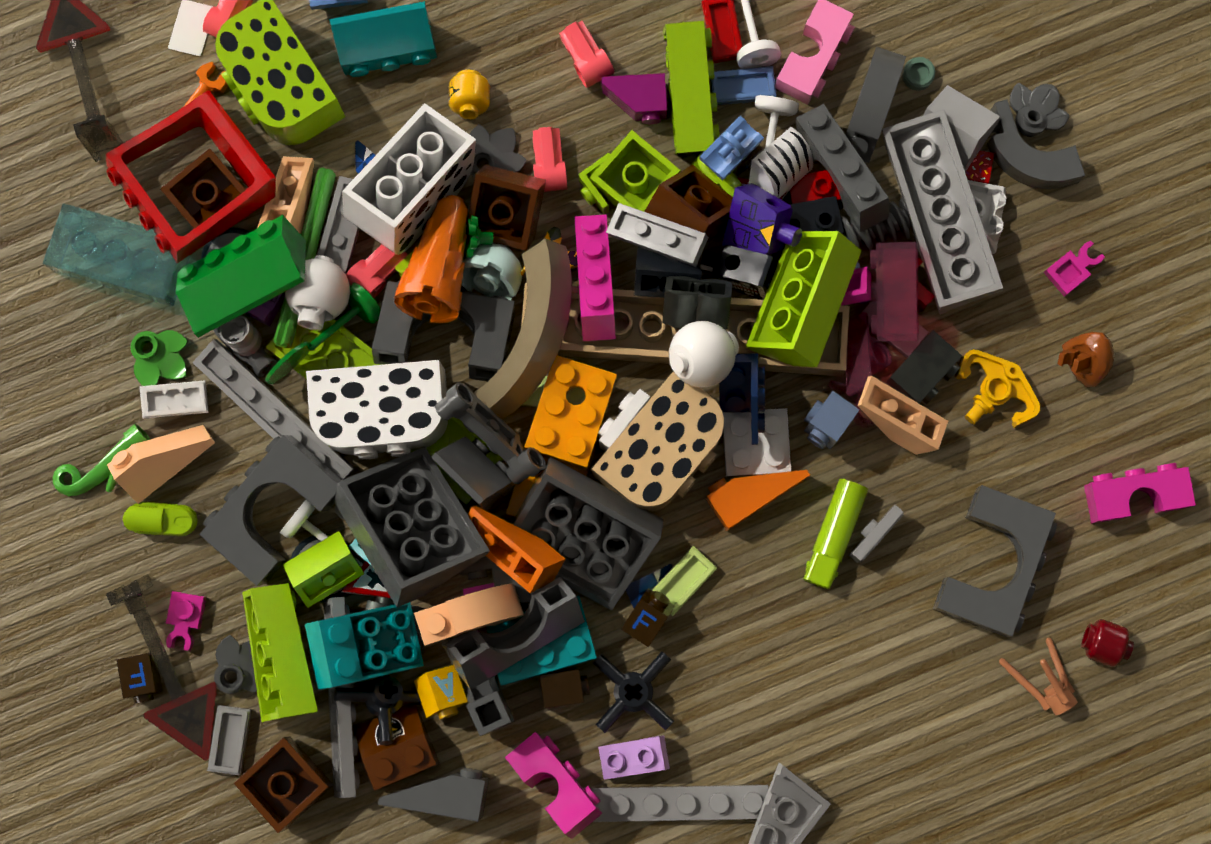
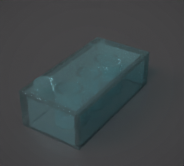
M63 203L42 264L53 272L173 307L177 297V274L183 266L188 264L190 255L177 263L169 251L166 253L160 251L155 241L156 233L153 229L146 231L143 226Z

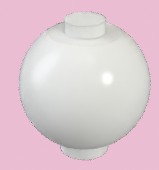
M318 255L314 259L305 260V281L285 291L286 301L290 309L299 315L297 324L306 329L321 330L325 321L333 320L339 316L347 306L350 297V284L344 271L334 263L332 258Z
M692 322L682 327L673 337L669 348L670 365L677 377L688 385L694 387L714 386L724 380L731 372L735 363V356L739 351V344L734 334L713 322Z

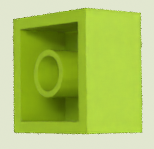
M631 130L590 176V181L599 193L615 207H617L618 203L644 212L659 184L678 174L681 170Z

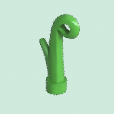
M133 424L123 433L124 437L83 478H81L75 466L70 464L59 466L53 474L55 489L67 496H77L91 490L108 478L106 491L112 492L116 481L107 464L112 461L118 452L126 450L132 444L147 441L151 438L139 425ZM67 473H70L72 476L71 485L65 484L63 480Z

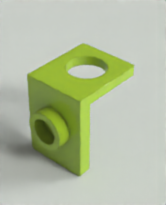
M607 153L578 174L579 183L583 187L580 190L582 196L590 206L596 204L603 215L609 212V205L590 181V176L610 153Z

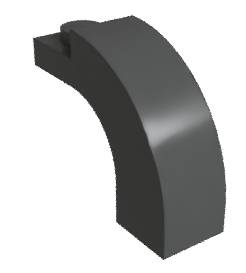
M877 46L845 134L866 163H869L906 59V56Z
M1008 99L995 102L990 111L999 115L1001 119L992 131V133L996 132L997 135L991 137L987 147L989 152L994 153V161L1007 175L1024 185L1039 189L1063 188L1078 184L1085 174L1076 145L1051 152L1032 148L1024 142L1017 131Z

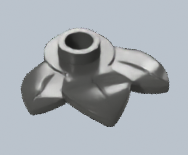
M1017 83L1014 86L1010 95V106L1017 114L1015 118L1016 127L1022 135L1033 137L1041 134L1044 130L1056 131L1067 123L1069 114L1057 108L1060 94L1054 85L1042 84L1033 91L1021 83Z
M478 124L470 132L469 135L476 139L474 165L471 171L472 177L475 178L476 173L480 170L477 167L480 161H487L490 166L513 172H519L524 167L526 158L518 153H514L516 136L513 128L500 129L489 135L487 130Z
M228 635L220 642L216 649L215 655L219 666L215 671L214 681L217 688L227 694L237 693L242 689L257 692L250 641L239 645L234 637ZM234 671L237 674V680L233 683L228 682L225 679L226 672Z

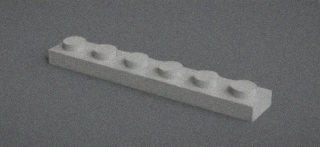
M213 339L192 362L273 439L277 436L281 438L283 435H292L342 480L348 478L355 471V468L344 457L320 440L313 429L218 340Z
M344 597L326 599V602H323L324 619L350 614L349 606L345 604ZM354 682L336 687L353 688ZM336 687L328 688L334 798L356 797L355 790L359 789L360 784L358 770L354 769V756L357 755L358 744L356 737L352 736V723L356 719V710L354 704L350 703V701H335L334 691Z
M768 785L591 788L601 801L596 806L602 812L593 822L758 819L768 792Z

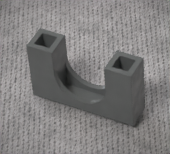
M400 281L387 282L372 346L374 364L407 363L416 330L431 318V314L423 313L422 320L416 319L402 312L395 305L394 296ZM461 291L462 300L457 319L465 323L474 335L468 364L469 379L488 382L506 361L515 318V301L508 300L502 296L486 297L479 296L471 291Z
M283 435L281 438L277 436L269 443L265 450L268 452L261 462L256 461L247 469L245 481L240 487L236 485L226 494L224 506L219 511H213L205 519L203 525L206 527L199 534L256 586L267 584L287 560L264 540L255 528L253 506L260 492L271 484L283 483L295 489L318 511L323 512L329 511L335 504L337 483L342 480L292 435Z
M983 485L977 487L965 518L1003 533L1012 542L1017 554L1016 572L1011 581L997 591H986L950 577L944 578L933 610L1004 637H1012L1014 632L1018 633L1025 618V615L1021 614L1024 602H1030L1035 591L1036 584L1032 583L1035 571L1040 572L1046 560L1047 554L1043 552L1046 540L1051 541L1057 529V523L1053 522L1056 513Z
M460 635L438 642L442 644L450 660L451 657L445 644H447L448 642L452 641ZM459 675L468 700L466 707L479 736L487 735L515 722L495 676L470 690Z

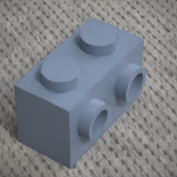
M832 391L824 403L817 400L804 419L808 423L804 430L809 434L807 439L820 449H823L825 446L831 449L859 412V409Z

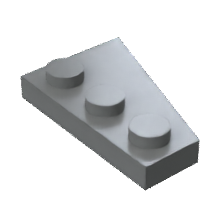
M778 763L748 844H801L831 804L785 766Z

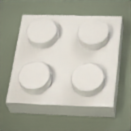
M641 389L635 395L631 392L628 393L618 407L620 408L618 417L615 420L609 418L599 430L600 449L606 452L612 446L615 440L650 400L648 394Z
M768 409L765 412H759L765 413V433H758V445H752L751 412H723L726 477L791 472L787 409Z

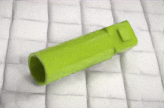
M839 478L814 544L813 554L810 561L806 563L804 581L828 590L831 588L832 582L838 576V566L844 557L867 496L868 488Z

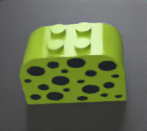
M259 0L228 19L221 26L215 43L217 56L226 69L221 75L253 125L260 122L266 133L273 140L285 145L302 144L346 117L337 98L273 0Z

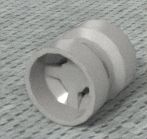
M240 315L220 326L219 334L221 339L237 355L250 356L259 349L262 342L261 334L244 316Z

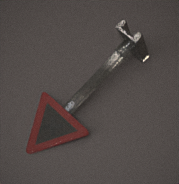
M51 0L36 49L39 53L68 45L87 116L85 121L73 124L75 134L95 162L101 161V151L116 148L123 144V141L105 115L100 114L81 42L83 39L110 31V27L80 0Z
M147 574L132 581L127 586L122 585L106 593L111 606L124 602L129 614L134 615L171 696V701L146 711L143 717L206 761L210 757L217 684L213 681L191 692H184L146 609L148 604L143 592L153 586Z

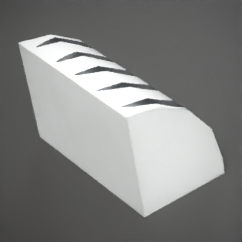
M790 127L752 159L749 183L756 184L777 198H780L813 168V156L808 143L802 135Z

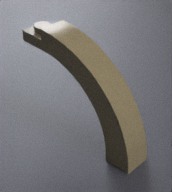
M546 238L522 254L527 279V300L523 323L516 343L497 373L485 385L473 392L500 419H505L515 412L538 388L557 356L566 331L572 295L570 260L566 246Z

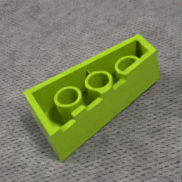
M704 21L665 24L663 36L664 40H667L665 56L666 67L670 74L668 87L670 103H672L673 108L671 110L675 154L704 152L720 136L718 124L713 125L712 112H717L716 92L710 93L709 80H713L715 77L713 60L707 61L706 48L712 47L711 29L705 28Z
M289 583L250 588L242 592L261 722L318 712L301 639V630L295 612L296 597L294 592L290 591Z

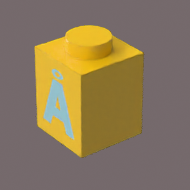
M454 665L426 672L414 680L426 718L438 715L440 720L458 714L457 708L468 702Z

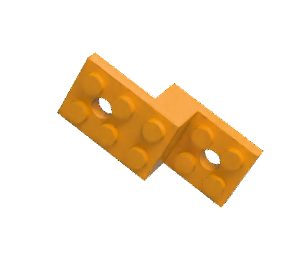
M557 355L550 367L524 446L525 450L529 447L535 448L541 453L546 463L551 456L587 476L598 443V432L617 374ZM575 387L581 388L586 395L585 400L578 405L569 403L566 398L568 391ZM539 474L534 477L529 476L520 484H515L506 512L507 515L516 516Z

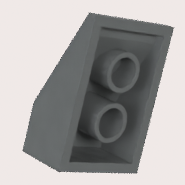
M465 436L435 452L431 458L487 512L514 486V483L507 475V467L500 460L494 464L486 456L490 451L477 438L471 442Z
M463 768L460 773L457 772L384 795L379 798L378 805L478 822L483 818L490 778L482 777V770Z

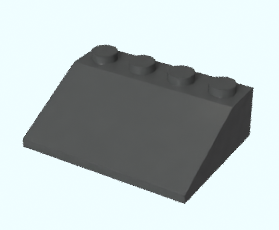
M426 447L337 483L334 503L397 608L427 595L487 555L490 551L438 466L431 458Z
M550 456L546 463V468L536 478L511 524L543 539L565 558L555 579L561 577L569 588L612 611L660 540L664 519L648 510L630 504L619 494Z

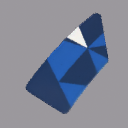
M668 564L629 584L626 592L633 608H635L648 588L652 590L672 569V564Z

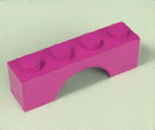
M607 214L575 216L583 341L616 339L609 239L606 233L608 228Z

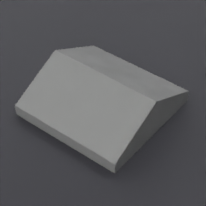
M947 85L926 108L923 116L942 109L945 110L966 172L1001 117Z

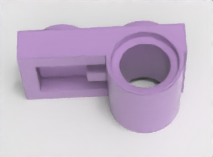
M664 735L598 747L604 780L670 769Z

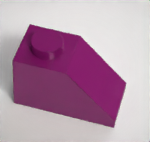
M665 73L601 77L602 93L633 120L651 125L658 124L661 120L667 119Z

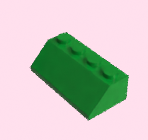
M284 215L274 220L265 221L259 228L246 235L236 237L230 244L220 249L212 250L206 257L193 264H186L178 271L176 294L190 326L198 338L305 281L306 240Z

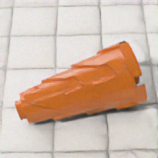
M448 195L446 198L438 201L432 217L426 223L419 246L414 248L409 265L403 272L394 296L395 305L402 312L416 319L422 320L423 313L431 314L430 322L448 323L458 317L462 300V292L460 290L465 268L463 258L468 237L466 234L468 209L461 197Z

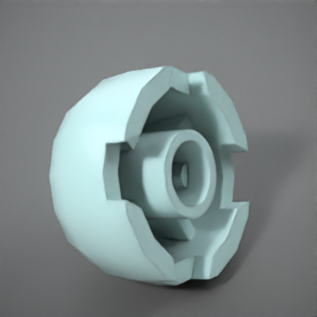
M495 243L492 245L480 244L474 251L472 258L464 256L465 268L462 286L467 291L472 292L474 288L479 293L486 295V297L502 296L508 300H511L517 294L522 281V267L518 258L508 246Z

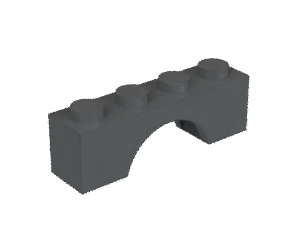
M822 104L796 117L797 132L808 143L812 152L813 162L818 160L832 177L841 196L844 209L858 230L862 232L888 219L889 197L826 106Z
M559 577L532 593L528 609L509 628L496 633H485L476 629L458 636L445 645L456 671L470 690L585 621L577 596L563 579Z

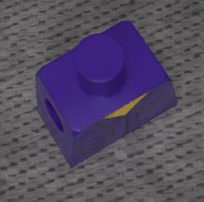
M749 183L736 187L734 190L722 246L730 245L769 255L781 251L784 244L792 247L797 246L802 237V229L789 224L793 211L791 205L756 184Z

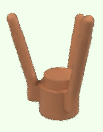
M1051 638L1046 639V644L1061 681L1057 680L1047 661L1042 659L1040 664L1051 685L1044 689L1046 696H1043L1004 658L999 660V663L1039 701L1044 711L1051 708L1055 715H1060L1078 703L1073 695L1075 690L1067 678Z

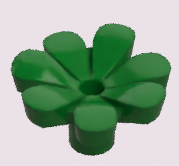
M471 215V219H467L466 223L467 230L469 231L465 248L466 258H472L474 251L480 244H493V232L481 231L478 227V217Z

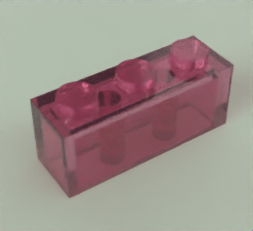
M918 242L876 243V250L870 251L871 269H876V282H871V302H877V315L871 316L872 334H877V341L919 340Z

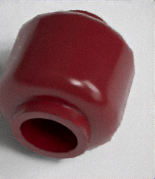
M1099 619L1094 624L1090 623L1086 627L1081 648L1085 649V654L1090 660L1115 667L1123 659L1128 660L1130 658L1134 642L1129 640V631L1126 627Z

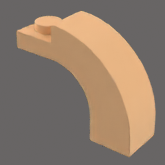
M505 584L445 601V603L415 612L414 615L424 646L469 631L487 626H496L520 618L524 613L515 585Z

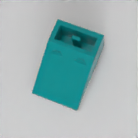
M411 602L398 608L394 604L305 624L318 689L332 688L424 666Z

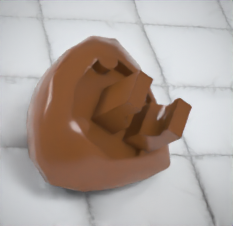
M1089 332L1071 338L1062 345L1063 351L1060 352L1057 362L1060 366L1068 364L1076 379L1085 387H1096L1106 378L1113 366L1115 358L1113 344L1104 333Z

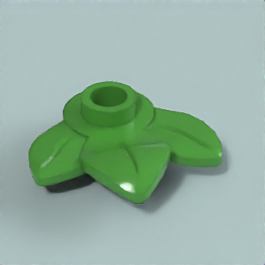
M166 330L159 334L143 331L133 338L131 353L136 359L134 374L142 386L157 385L161 376L172 380L182 379L186 376V363L178 353L188 343V340L183 335L173 330ZM148 342L152 343V351L144 353L143 346Z

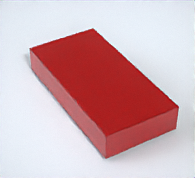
M701 1L705 27L711 29L712 47H710L713 63L736 60L738 51L743 46L734 1Z

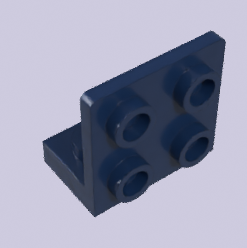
M737 354L731 372L719 383L720 408L722 412H751L752 445H758V433H765V413H759L765 412V388H758L765 387V367H758V354Z

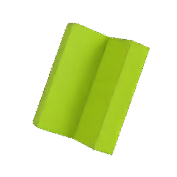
M339 531L283 565L293 588L308 608L365 574Z

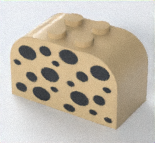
M673 371L592 468L593 476L630 504L649 512L663 509L677 495L683 498L695 484L694 474L698 470L704 473L717 455L713 451L716 449L724 429V416L719 404L702 388L683 382Z

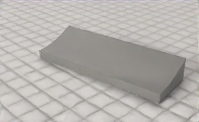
M942 109L883 128L884 144L902 199L909 214L910 224L933 295L935 296L934 299L939 314L941 315L967 303L1002 292L1003 285L945 110Z

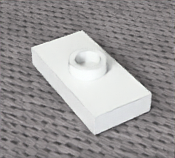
M206 381L140 386L143 419L209 413Z

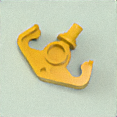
M975 349L969 350L962 357L959 364L960 369L957 371L955 378L966 379L971 374L970 366L972 363L980 364L986 373V377L980 385L981 395L976 394L973 397L974 406L965 415L968 422L974 425L983 414H992L995 410L994 406L1003 405L1010 398H1016L1026 404L1024 412H1016L1013 415V428L1030 421L1038 415L1040 403L1018 364Z

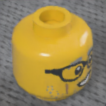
M470 69L462 70L450 80L449 107L454 113L464 119H475L488 110L490 104V85L481 73Z

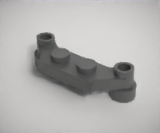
M458 382L446 392V397L435 405L436 412L442 419L449 420L452 417L460 419L465 428L481 438L491 452L503 458L509 466L506 472L513 483L520 484L529 476L534 477L546 468V462L541 453L532 447L524 450L520 442L521 437L477 398L464 383Z

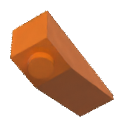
M807 470L733 478L729 482L723 478L708 488L710 494L706 496V501L726 531H728L806 480L810 474Z
M477 506L471 507L468 516L490 550L485 555L529 593L535 592L554 581L565 561L561 554L543 539Z

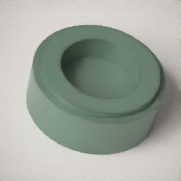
M924 57L912 58L903 69V81L912 90H924L931 85L935 77V68L932 62Z

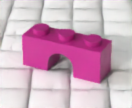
M1177 463L1157 466L1158 472L1145 474V469L1139 468L1125 471L1126 477L1113 479L1112 473L1093 476V482L1084 485L1091 524L1124 519L1131 516L1129 499L1136 490L1145 492L1150 496L1155 513L1196 506L1189 468H1177Z
M534 732L510 752L505 759L523 782L531 788L546 778L557 780L559 786L558 795L545 810L563 833L573 839L602 814L596 806L601 801L589 786L585 789L580 786L576 780L580 777V774L568 760L563 764L556 754L560 749L548 735L543 739L537 732Z

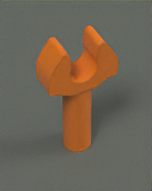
M213 62L200 66L196 71L200 79V85L185 105L208 90L210 92L224 93L228 88V84L221 74L217 80H209L210 75L216 69Z

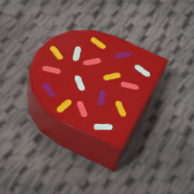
M979 151L965 172L967 179L989 184L994 153Z

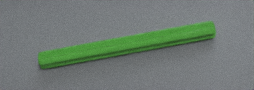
M319 168L317 171L301 235L306 240L305 260L315 258L336 175L333 170L328 168ZM286 297L283 301L273 340L276 346L281 348H291L299 316L290 309Z

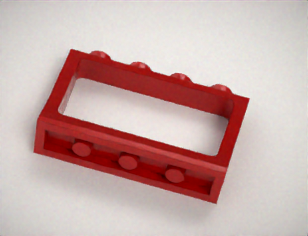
M209 90L169 117L105 154L108 167L107 175L114 186H122L124 189L122 193L129 208H138L140 211L139 219L146 231L153 229L156 233L155 241L162 253L169 251L177 263L276 197L275 175ZM202 127L248 188L188 234L178 236L126 164L193 128Z

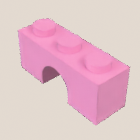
M818 0L805 24L803 35L813 39L818 44L820 51L812 57H802L791 52L777 77L775 89L807 105L813 96L819 98L827 82L822 79L826 70L833 71L841 55L836 52L840 43L847 44L854 31L855 26L850 25L854 14L827 0Z

